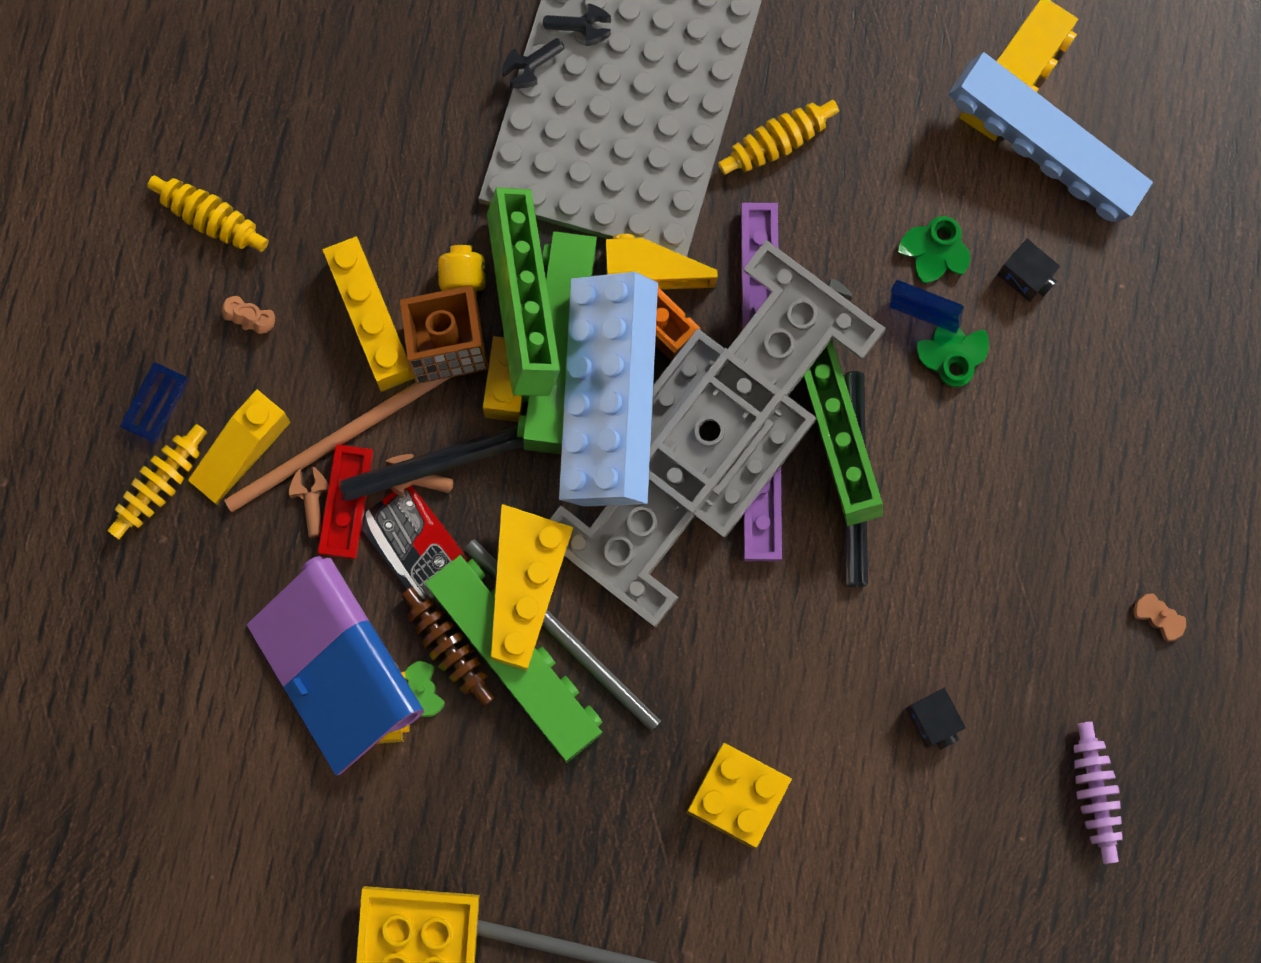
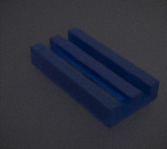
M895 281L891 289L890 308L957 334L962 324L964 310L962 304L903 281Z
M154 362L120 427L127 432L134 433L136 436L156 444L189 379ZM160 373L165 375L139 425H134L133 423ZM176 380L150 431H146L172 381Z

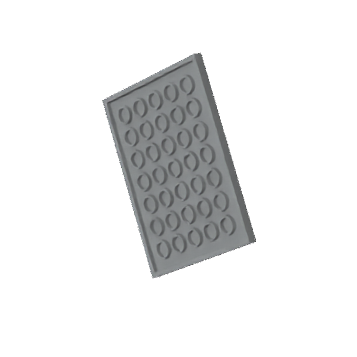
M541 0L523 56L528 57L555 38H559L565 48L562 52L535 69L534 75L538 80L537 85L529 88H513L478 198L479 203L490 206L496 187L531 189L537 220L605 239H613V236L618 234H632L634 238H644L687 257L762 0ZM588 3L602 8L611 15V23L594 22L592 24L596 29H611V35L604 41L591 46H586V37L580 31L545 30L543 27L545 15L581 17L588 12ZM519 69L517 76L522 75L524 69Z

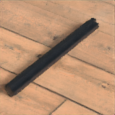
M860 371L846 372L844 379L866 448L865 375ZM867 521L851 526L846 524L847 586L851 588H863L868 584Z
M518 426L511 427L340 481L339 487L344 500H353L523 447V438L517 437Z

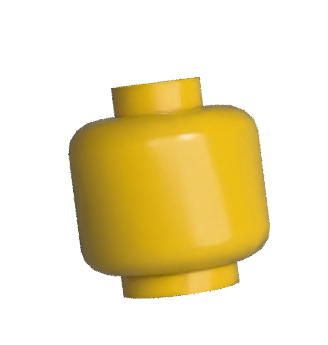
M471 245L450 246V253H445L438 259L440 289L445 291L472 285L477 297V292L482 291L486 286L485 259L483 255L472 252Z

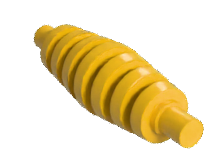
M831 100L820 107L810 103L805 105V112L801 108L792 110V117L788 113H784L778 116L779 122L775 118L766 121V129L763 126H759L754 130L755 138L751 134L743 138L745 148L739 142L731 147V155L718 162L721 172L726 175L737 168L747 172L752 170L751 160L759 167L766 164L765 157L770 162L779 159L778 151L784 157L792 153L791 146L795 149L803 145V138L807 141L815 136L814 129L817 132H821L826 128V119L839 113L836 102Z
M155 175L150 178L147 188L160 195V203L166 208L171 207V211L178 217L182 216L183 221L193 225L195 230L201 233L206 232L212 238L219 237L220 241L227 244L233 242V246L239 249H243L248 245L260 252L266 249L269 240L256 233L255 223L249 219L245 220L244 215L239 211L233 212V207L227 202L222 203L220 197L214 194L209 195V192L202 189L196 190V187L190 184L183 185L182 181L175 178L168 182Z
M195 424L186 436L180 437L176 435L172 439L178 445L174 450L165 445L161 449L168 457L165 461L156 455L149 461L158 468L155 473L145 466L141 468L139 472L149 481L144 485L134 478L131 485L140 492L136 496L128 491L125 492L123 498L130 504L124 508L118 503L115 511L119 513L117 515L118 518L107 530L117 539H120L129 527L132 528L134 525L139 528L144 524L138 519L141 513L149 518L155 513L148 507L151 501L160 508L166 503L157 495L160 490L170 497L175 494L176 490L167 484V481L171 478L179 485L183 482L184 478L177 472V469L181 467L189 472L192 465L186 460L187 457L190 455L196 460L199 457L200 452L197 450V445L207 434L202 427Z

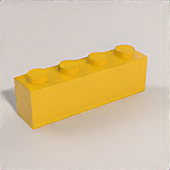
M1040 0L996 62L1034 91L1038 92L1039 88L1034 86L1040 76L1044 79L1049 77L1058 63L1054 56L1059 49L1066 52L1076 38L1077 34L1072 30L1078 18L1051 0ZM962 111L960 119L993 141L997 139V135L990 133L984 127V122L973 114H967Z
M357 236L322 249L380 391L383 392L415 379Z

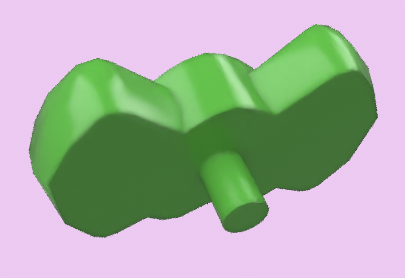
M416 661L406 668V680L424 709L421 717H433L442 710L445 702L435 694L436 686L430 681L434 672V666L428 662Z

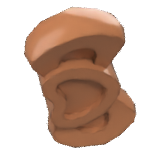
M239 296L229 297L223 302L221 310L223 318L236 324H241L243 330L253 329L256 333L262 334L267 333L274 327L275 314L272 310H260L255 304L244 303Z
M1144 594L1136 600L1133 609L1135 619L1148 620L1151 627L1160 629L1164 641H1175L1184 635L1186 618L1177 615L1174 609L1168 608L1165 602L1158 600L1155 594Z

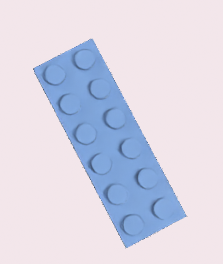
M637 272L571 278L559 500L580 506L648 504L658 282Z

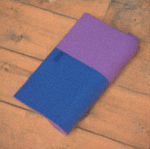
M317 556L302 566L303 571L247 624V627L337 776L348 769L385 735L400 730L417 720L424 713V709L332 559H322L321 556Z

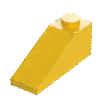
M618 234L613 236V239H606L607 275L637 272L658 282L660 290L716 287L718 274L714 268L644 238H634L632 234Z
M257 389L231 417L188 481L217 505L288 427L291 422L286 413Z

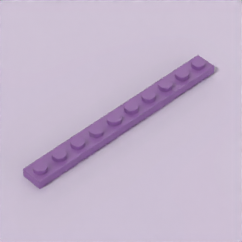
M778 203L741 204L742 330L772 293L746 274L743 269L765 240L778 248ZM781 466L743 514L744 561L781 562L782 560Z

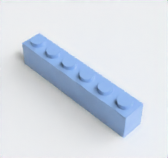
M985 52L968 63L948 93V96L955 100L956 106L961 111L973 114L984 122V127L990 133L1005 138L1012 144L1015 152L1023 157L1031 158L1039 164L1041 171L1045 175L1060 180L1069 187L1068 190L1074 197L1089 202L1096 208L1097 214L1105 220L1116 223L1131 217L1153 181Z

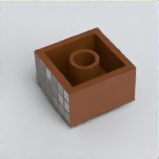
M472 285L400 300L407 359L417 384L489 369L480 308Z

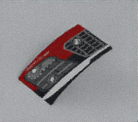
M412 485L405 488L403 497L393 491L364 513L362 524L364 534L406 589L414 587L422 599L427 600L434 597L426 587L425 582L460 555L466 562H469V559Z

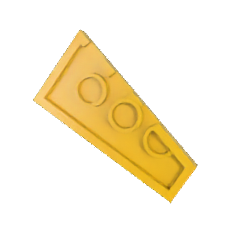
M501 505L490 660L527 671L573 527L507 505Z

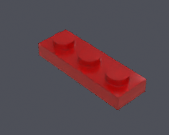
M336 444L318 554L321 556L357 560L367 495L346 501L342 496L339 485L343 479L371 471L374 456L373 449Z

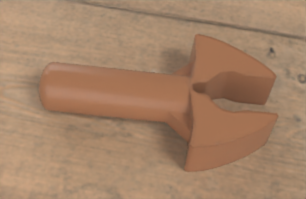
M405 454L386 460V466L414 458V455ZM433 474L391 487L390 489L402 497L404 496L405 488L411 485L450 493L453 488V480Z
M312 467L315 484L311 487V492H308L302 485V472L298 469L292 479L289 496L291 498L300 497L304 500L308 536L313 539L320 538L322 520L319 498L322 493L328 492L329 484L324 476L315 467Z

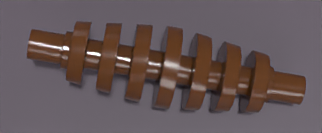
M410 587L403 592L401 596L410 607V613L407 615L410 623H414L417 620L420 621L414 628L417 636L429 633L422 640V645L425 649H429L435 644L438 645L429 654L431 660L436 662L446 656V659L438 668L443 673L455 668L456 671L449 679L454 684L461 680L465 682L459 688L464 695L468 693L474 694L482 707L493 701L495 697L487 688L485 682L489 678L487 672L483 670L477 674L475 671L481 665L479 658L475 657L470 661L466 659L474 652L471 644H467L460 649L458 648L467 638L463 631L457 632L450 637L449 634L456 629L457 625L452 620L442 625L440 624L447 615L442 609L434 613L431 612L436 606V603L431 598L427 600L422 599L414 587Z

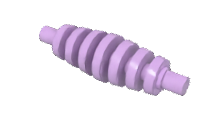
M1093 722L1079 723L1077 725L1080 741L1078 745H1074V754L1083 753L1084 759L1074 761L1075 769L1086 768L1087 774L1075 776L1076 784L1088 783L1089 789L1077 791V799L1091 798V805L1080 807L1082 814L1094 813L1095 820L1085 821L1087 829L1097 828L1098 835L1090 836L1091 843L1098 844V847H1100L1103 864L1119 862L1116 850L1117 841L1123 839L1122 832L1113 833L1112 826L1120 825L1122 822L1121 816L1110 817L1109 811L1121 809L1120 801L1107 802V796L1119 794L1118 785L1104 786L1105 780L1115 779L1116 777L1113 770H1101L1102 765L1111 764L1109 756H1099L1098 751L1106 749L1104 741H1098V738H1095Z

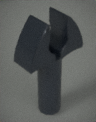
M588 3V12L581 17L545 15L543 27L545 30L580 31L586 37V46H591L604 41L611 35V29H596L592 24L594 22L611 23V15L602 8Z
M555 38L528 57L520 56L516 49H513L504 62L502 75L505 77L514 69H524V72L510 81V87L521 89L537 85L538 80L534 75L535 69L562 52L565 48L563 42L559 38Z

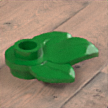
M947 216L934 218L928 226L911 228L904 235L898 247L899 254L916 258V273L924 284L938 280L947 269L955 274L964 275L970 263L969 249L961 241V227L957 221ZM940 230L946 231L949 239H939L937 232Z
M945 317L936 328L933 341L921 340L917 342V353L922 364L938 372L940 380L953 388L963 387L970 382L974 375V367L986 359L989 350V339L986 330H978L965 336L959 326L948 317ZM957 365L961 369V375H952L949 367Z

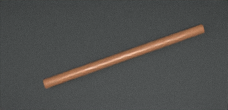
M449 378L420 384L413 383L224 500L231 512H234L294 475L298 469L302 470L335 449L336 444L342 445Z

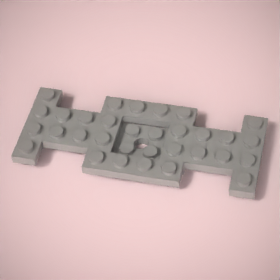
M765 240L743 270L772 293L728 349H724L697 328L653 385L648 504L607 505L591 527L587 526L561 505L550 518V520L573 527L564 556L654 627H657L679 597L650 575L695 516L726 538L817 419L789 398L788 395L832 338L863 360L886 331L885 327L767 240ZM707 421H714L720 425V435L714 441H704L699 434L700 427Z

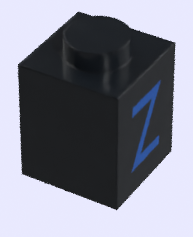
M1027 238L1003 264L997 275L1026 300L1031 302L1038 293L1044 297L1058 282L1053 276L1060 268V265Z
M945 687L906 707L926 748L937 744L939 750L959 741L957 733L966 729Z

